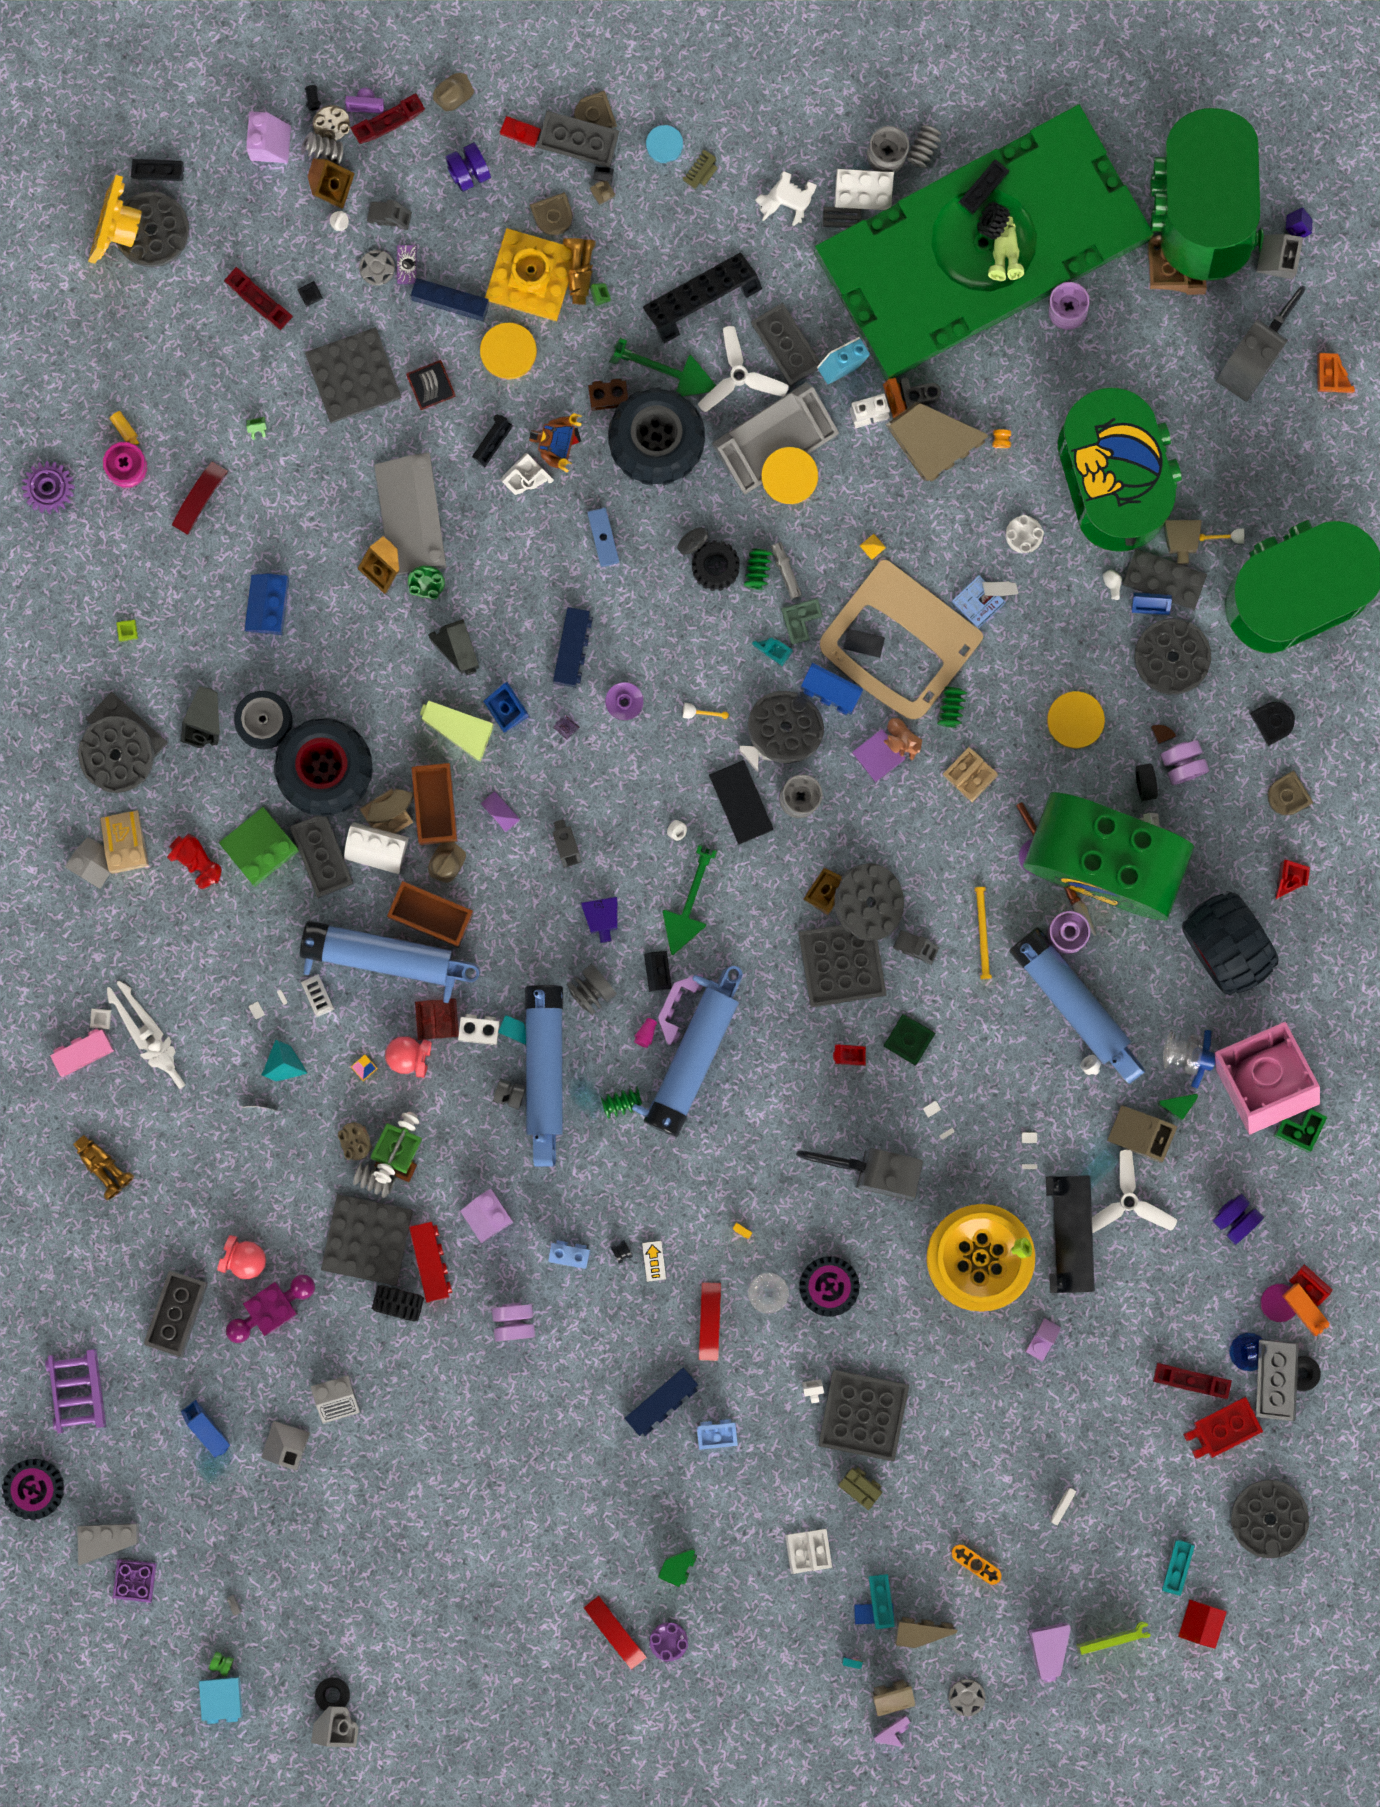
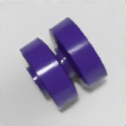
M475 142L463 147L464 159H462L457 151L445 156L448 164L447 169L454 183L459 186L462 192L474 187L471 175H474L480 184L491 179L486 162Z
M1242 1193L1235 1199L1231 1198L1218 1211L1219 1214L1212 1220L1220 1230L1225 1229L1229 1225L1232 1226L1226 1236L1234 1245L1246 1237L1264 1219V1216L1256 1208L1248 1213L1244 1212L1249 1206L1250 1201Z

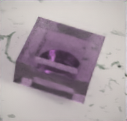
M567 715L563 716L553 726L566 740L580 728Z

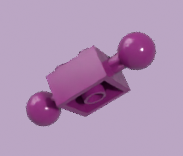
M298 1275L292 1280L290 1289L286 1292H283L279 1284L274 1282L244 1302L243 1305L250 1316L245 1320L237 1318L228 1323L226 1327L228 1339L233 1343H243L249 1338L251 1329L256 1325L263 1335L267 1336L294 1318L298 1313L291 1302L296 1298L307 1299L313 1295L315 1291L313 1279L308 1275Z

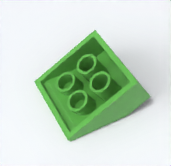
M264 807L219 842L254 887L299 852L298 848Z

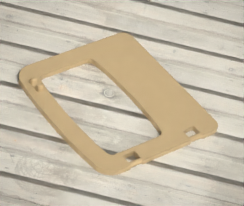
M882 560L822 635L820 649L823 655L876 699L908 719H918L926 714L943 692L944 687L950 683L983 639V633L890 561ZM867 605L879 610L907 629L943 661V667L914 702L900 696L870 675L837 644L839 638ZM964 645H967L970 649L963 657L958 652ZM928 691H931L934 696L927 703L923 698Z

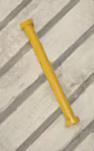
M975 887L982 967L980 979H992L989 971L984 898L986 887Z

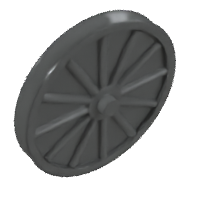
M702 527L691 530L679 541L678 551L683 555L693 553L705 543L708 538V532Z

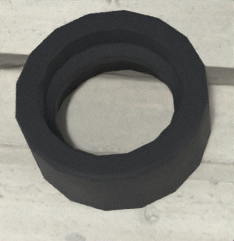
M1151 763L1137 765L1135 775L1141 801L1157 799L1158 787L1153 765Z

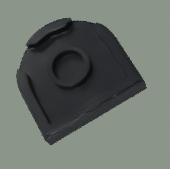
M1270 702L1250 712L1267 746L1287 737L1294 728V713L1289 706L1283 703Z

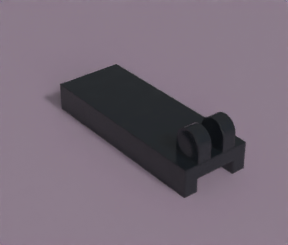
M132 159L131 178L139 180L182 181L184 178V163L175 160Z
M497 414L494 416L495 423L472 456L483 467L487 466L513 427L507 421V418Z

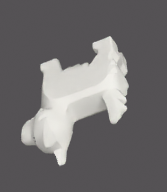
M783 171L780 175V180L771 189L768 195L760 194L755 199L760 205V211L764 214L762 221L773 214L780 205H784L795 210L792 225L795 226L798 223H802L801 218H804V211L810 204L811 196L814 194L817 185L807 182L805 190L801 191V188H797V185L794 186V183H790L791 174Z

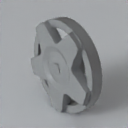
M373 250L362 257L359 270L362 278L367 283L379 286L391 280L394 275L395 265L388 253L381 250ZM387 258L390 260L391 265L386 264ZM365 261L367 266L362 270L363 263ZM385 274H390L387 279L383 280ZM372 276L375 282L367 279L366 277Z
M960 1680L952 1686L949 1692V1703L952 1709L959 1715L973 1716L979 1713L985 1704V1692L982 1686L974 1680ZM969 1682V1683H972V1684H971L970 1686L966 1687V1686H965L964 1684H962V1683ZM956 1689L957 1695L952 1698V1693ZM979 1689L981 1690L982 1698L977 1695ZM955 1706H961L963 1712L956 1709ZM973 1706H979L977 1710L972 1712Z

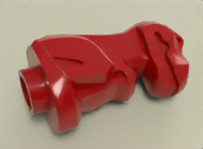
M188 833L183 839L178 836L171 843L169 848L172 851L168 854L167 859L170 861L178 860L183 866L188 867L189 873H194L197 870L200 873L195 879V884L198 885V888L205 889L212 884L219 883L222 873L221 866L209 859L203 846L194 835Z

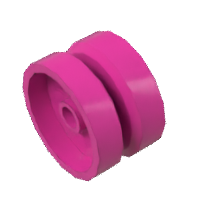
M119 442L112 445L106 451L103 458V468L108 478L115 485L122 488H131L138 485L145 478L147 461L142 451L136 445L129 442Z

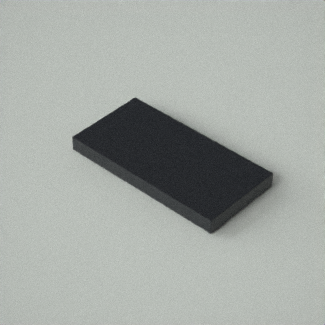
M744 760L709 774L738 845L774 831Z

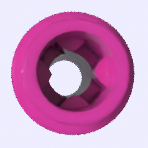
M647 1018L634 1035V1042L639 1046L648 1048L649 1044H652L657 1022Z

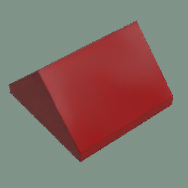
M1189 1599L1178 1637L1216 1649L1227 1611Z

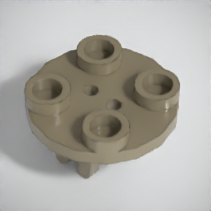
M325 106L317 111L313 118V130L316 135L319 134L322 138L328 137L329 140L333 139L336 141L350 131L349 116L339 106Z
M357 1122L347 1123L338 1132V1139L341 1142L344 1156L348 1160L364 1159L370 1149L373 1148L370 1144L366 1127Z

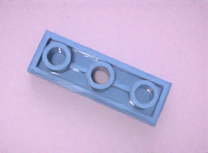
M606 507L587 512L601 568L619 564ZM602 535L607 537L605 541L600 540Z

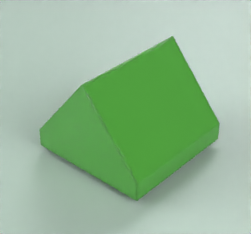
M605 283L591 285L590 292L595 306L611 301Z

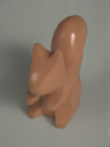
M899 718L890 719L887 728L891 735H888V739L884 740V743L894 753L899 752L900 756H904V753L908 752L910 759L913 760L915 755L921 750L922 739L914 735Z

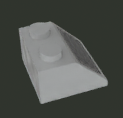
M350 1375L310 1386L323 1424L360 1413Z

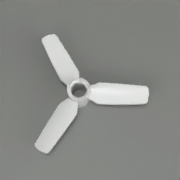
M724 327L723 334L728 363L732 367L730 377L723 379L698 403L699 408L704 412L709 411L729 395L735 386H742L744 384L755 390L784 397L788 391L787 384L756 372L747 373L746 368L742 366L743 356L735 327ZM741 372L744 374V377L738 380L734 377V374Z
M1120 1151V1188L1124 1195L1121 1196L1119 1203L1110 1204L1092 1217V1232L1094 1233L1122 1216L1124 1211L1134 1210L1138 1216L1168 1230H1173L1177 1223L1176 1218L1147 1202L1138 1201L1137 1196L1133 1194L1136 1185L1132 1151ZM1127 1196L1131 1197L1134 1201L1132 1207H1126L1124 1204V1199Z

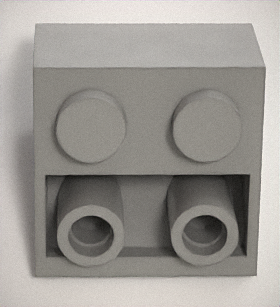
M1288 234L1264 235L1256 272L1294 279L1297 274L1303 237Z

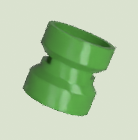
M216 1651L209 1670L213 1672L218 1671L221 1675L227 1677L234 1658H226L222 1653Z

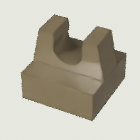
M600 181L590 187V191L599 205L615 197V193L608 181Z

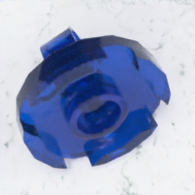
M1255 1333L1238 1335L1232 1341L1229 1348L1231 1362L1243 1371L1257 1370L1259 1340L1262 1337Z

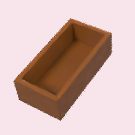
M450 763L411 767L419 845L458 842Z
M402 881L387 917L459 948L474 912Z

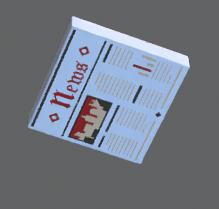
M980 575L952 600V603L978 629L1006 603L1000 596L985 595L982 584L985 581Z

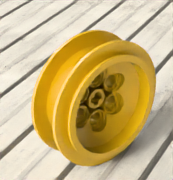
M988 1204L969 1205L949 1214L935 1228L927 1248V1268L935 1288L950 1303L969 1311H992L1012 1303L1027 1288L1035 1268V1248L1027 1228L1009 1211ZM983 1233L986 1235L987 1241L985 1244L977 1242L978 1234ZM1027 1238L1032 1247L1031 1256L1019 1258L1017 1254L1012 1253L1011 1248L1014 1247L1017 1239ZM963 1241L969 1244V1250L966 1253L961 1252L959 1249V1244ZM996 1244H999L1003 1249L1002 1254L999 1256L995 1255L992 1250ZM977 1253L980 1255L984 1254L985 1256L982 1264L980 1261L976 1262L975 1260ZM960 1261H965L968 1265V1269L965 1272L959 1271L957 1267ZM993 1264H999L1001 1267V1272L998 1275L993 1274L991 1271ZM976 1272H981L984 1276L981 1283L974 1281L973 1276Z

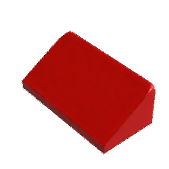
M1305 1264L1289 1280L1293 1285L1298 1283L1317 1307L1333 1291Z

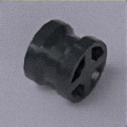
M625 1240L621 1241L617 1246H611L619 1264L624 1259L633 1257Z

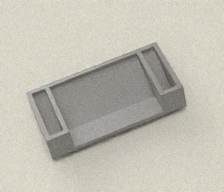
M806 382L711 444L745 495L762 484V467L765 460L774 451L784 447H795L809 454L837 436L839 432L815 389Z
M430 452L409 455L375 464L384 536L398 551L399 572L397 575L408 574L416 567L423 565L432 566L436 569L447 568Z

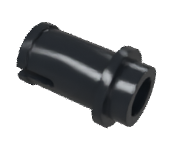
M306 86V107L310 111L320 109L321 102L318 100L317 86Z

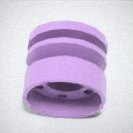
M1064 282L1052 291L1048 312L1054 325L1064 330H1072L1083 324L1086 320L1090 304L1086 289L1074 282ZM1069 306L1072 307L1068 311L1065 310V308H1068Z

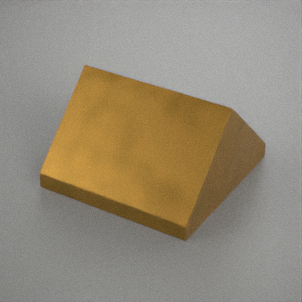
M823 868L803 900L829 915L835 906V892L842 881V876Z

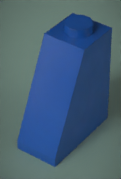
M194 1400L181 1411L186 1425L214 1457L222 1455L228 1450L230 1446L228 1439L197 1400Z

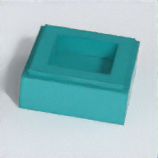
M843 1656L842 1664L843 1666L862 1669L863 1661Z

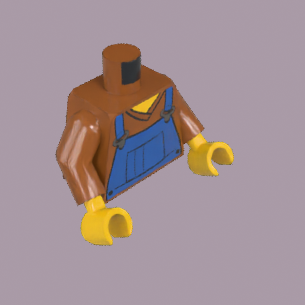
M573 413L570 416L551 420L548 424H544L542 432L531 430L529 441L539 443L538 451L541 458L549 466L569 472L565 466L572 464L568 460L576 430L575 426L572 425L581 426V423L577 422V418L582 417V415Z

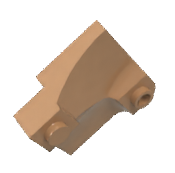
M1161 235L1150 239L1147 247L1150 289L1174 290L1184 292L1186 295L1206 293L1207 283L1205 280H1197L1185 276L1170 265L1161 248ZM1157 246L1160 250H1155L1154 247Z

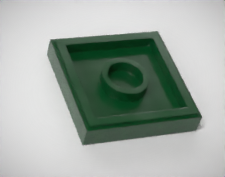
M902 1014L883 1047L916 1066L936 1033L907 1015Z

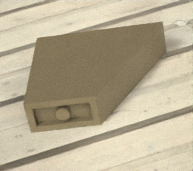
M917 402L885 424L924 481L930 480V482L937 479L942 470H948L953 467L957 459H963L968 456L972 448H978L985 443L984 439L988 437L986 433Z

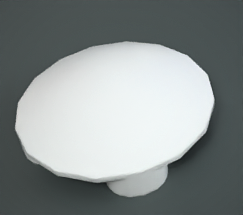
M1022 515L1009 523L1005 536L1007 543L1013 550L1019 553H1029L1039 547L1044 531L1037 520L1030 516Z

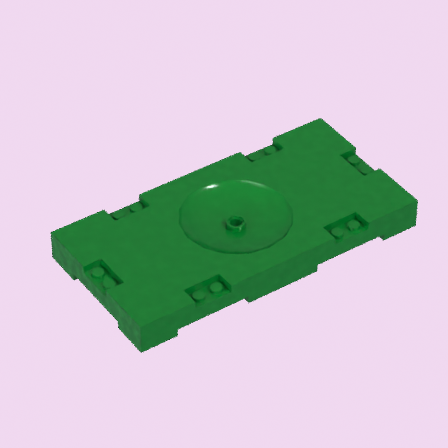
M1080 104L1031 129L1026 135L1000 149L992 150L901 199L894 206L865 221L864 219L815 246V257L831 285L834 286L886 381L902 376L920 366L921 363L1050 296L1058 285L1064 282H1073L1150 241L1154 233L1151 232L1150 226L1127 186L1122 183L1106 155V149ZM996 159L1009 170V173L972 215L958 202ZM992 202H996L1009 209V217L1013 218V223L1016 226L1015 231L1020 250L1018 263L1023 265L1024 275L1015 280L1008 278L1007 257L1005 258L1006 280H993L988 276L990 266L995 265V259L992 254L994 239L980 234L977 230V223L980 222L978 219L982 216L981 212L985 211L984 208ZM985 241L988 246L981 247L978 242Z

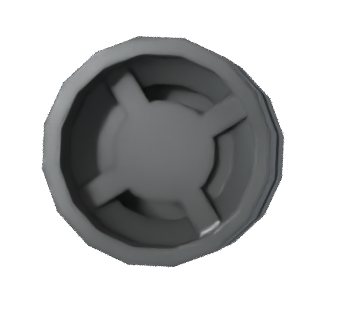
M500 1078L493 1102L502 1105L508 1103L509 1107L519 1110L526 1086L518 1083L512 1085L511 1081Z

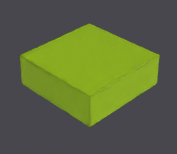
M135 619L116 622L119 642L138 639Z

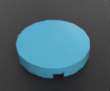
M660 125L653 128L647 136V152L657 162H672L681 155L683 138L674 127Z

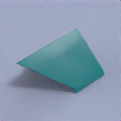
M275 1039L261 1075L277 1082L307 1074L305 1067L293 1048Z

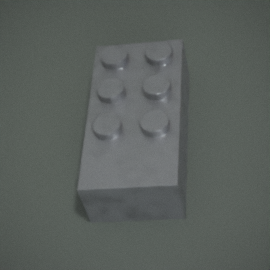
M169 1271L143 1345L183 1358L208 1284Z

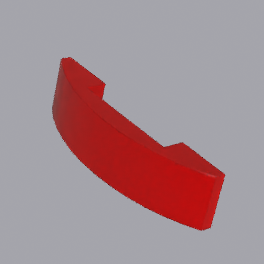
M702 1282L699 1360L718 1361L721 1283Z
M599 1595L583 1607L631 1670L647 1658Z

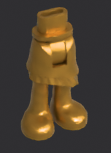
M565 238L563 239V245L571 248L572 252L571 269L568 270L572 304L586 305V297L589 296L593 272L591 271L593 265H590L596 241Z
M85 1135L73 1144L78 1150L77 1154L90 1173H94L105 1185L104 1198L107 1201L115 1197L122 1191L121 1188L126 1187L133 1180L134 1175L132 1173H123L114 1164L116 1160L111 1159L112 1156L95 1144L93 1140L89 1141ZM103 1168H106L115 1177L119 1186L106 1174Z

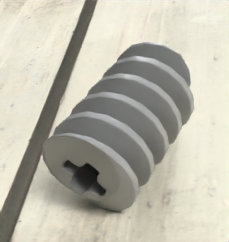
M923 125L921 132L917 135L918 138L914 140L915 145L911 146V151L907 154V160L917 167L926 169L927 165L924 161H931L927 155H934V152L930 149L938 148L934 142H941V139L937 137L941 135V132L931 126Z
M313 132L308 133L301 147V154L308 150V156H311L314 152L315 159L322 155L321 159L329 157L328 160L331 162L335 159V164L337 165L340 164L343 156L342 142L338 141L336 143L335 140H329L328 137L322 138L319 134L315 136Z
M361 1161L355 1173L353 1184L357 1185L361 1182V1188L368 1185L367 1191L375 1188L376 1195L382 1191V1197L385 1198L390 1194L397 1177H394L391 1182H386V1184L380 1183L373 1174L376 1168L374 1167L369 1171L368 1164L362 1168Z

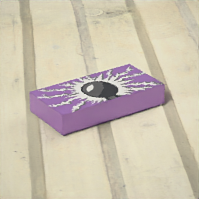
M397 245V283L414 284L417 278L416 245Z

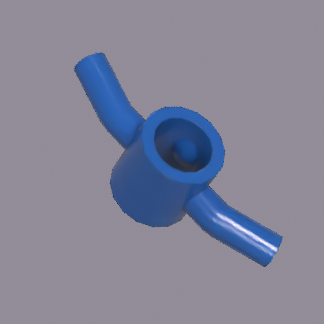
M1211 1030L1204 1031L1202 1049L1195 1048L1190 1058V1064L1197 1067L1191 1086L1197 1089L1204 1071H1211L1216 1063L1215 1053L1209 1051L1212 1037Z

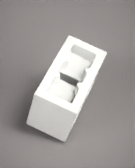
M466 1014L460 1020L458 1040L497 1045L500 1022L496 1021V1017L485 1016L484 1019H477V1015ZM472 1023L475 1025L473 1033L465 1032L466 1024ZM488 1025L494 1027V1033L490 1036L485 1035L483 1032L484 1028Z

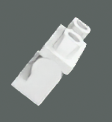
M885 394L851 403L850 414L855 428L871 424L870 418L873 419L874 423L890 419V410Z

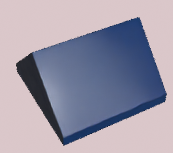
M508 682L501 685L483 701L503 733L529 717Z

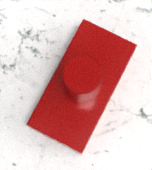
M506 116L500 130V135L535 148L542 130Z
M835 1045V1051L833 1052L835 1064L866 1066V1046Z

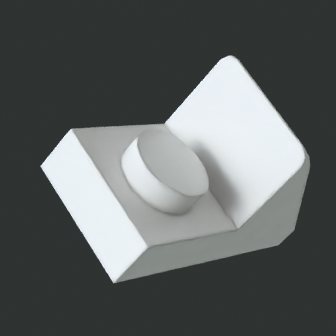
M740 746L739 752L757 772L758 757H762V760L771 761V759L762 755L755 746Z

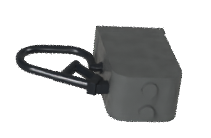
M1301 285L1270 326H1267L1258 319L1254 322L1216 379L1217 383L1245 402L1249 400L1288 341L1277 331L1305 292V286Z
M874 1148L865 1150L863 1161L803 1150L796 1152L797 1157L805 1160L860 1171L857 1189L912 1202L915 1199L923 1166V1160Z

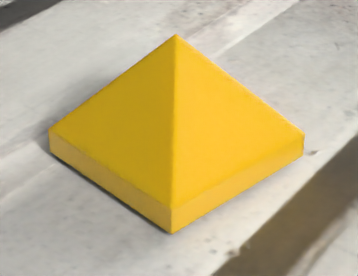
M872 534L859 545L871 560L886 549L875 534Z

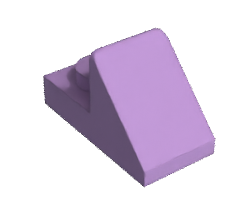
M1044 1318L1025 1352L1043 1362L1049 1349L1055 1343L1061 1327Z
M904 1715L873 1738L876 1742L903 1747L895 1733L901 1734L909 1728L908 1724L911 1722Z

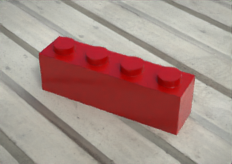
M433 1222L410 1226L409 1229L426 1303L450 1298L449 1293H452L450 1281L446 1282L445 1278L448 1270L446 1262L442 1263L441 1255H444L442 1244H438L436 1238L440 1236L438 1226L433 1225Z

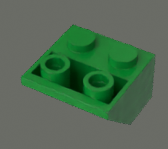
M690 1548L667 1557L658 1578L677 1587H680L681 1584L685 1585L689 1576L687 1569L689 1566L693 1567L697 1558L695 1549Z

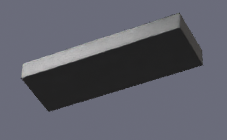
M995 159L958 203L973 215L1008 175L1009 170Z

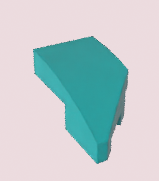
M768 638V640L759 642L753 641L752 643L755 648L780 666H783L793 653L791 648L777 639L774 640V638Z
M505 1015L498 1033L526 1045V1028L524 1023Z

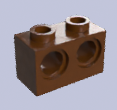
M612 379L609 383L595 381L592 382V385H588L591 411L617 408L621 402L628 399L626 380ZM620 389L623 391V394L616 397L613 395V391ZM600 391L604 393V397L596 399L594 394Z

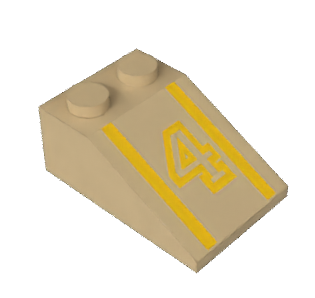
M138 810L100 818L108 870L111 874L149 866Z

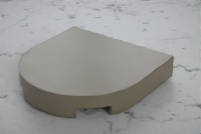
M605 90L586 96L577 104L574 118L608 128L617 127Z
M565 192L530 204L535 222L543 233L560 235L571 226L573 215Z
M1294 770L1276 780L1268 791L1269 805L1280 815L1289 816L1296 814L1314 803Z

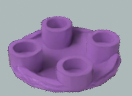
M665 1622L658 1625L652 1631L650 1648L658 1659L666 1662L679 1659L688 1648V1637L680 1625Z

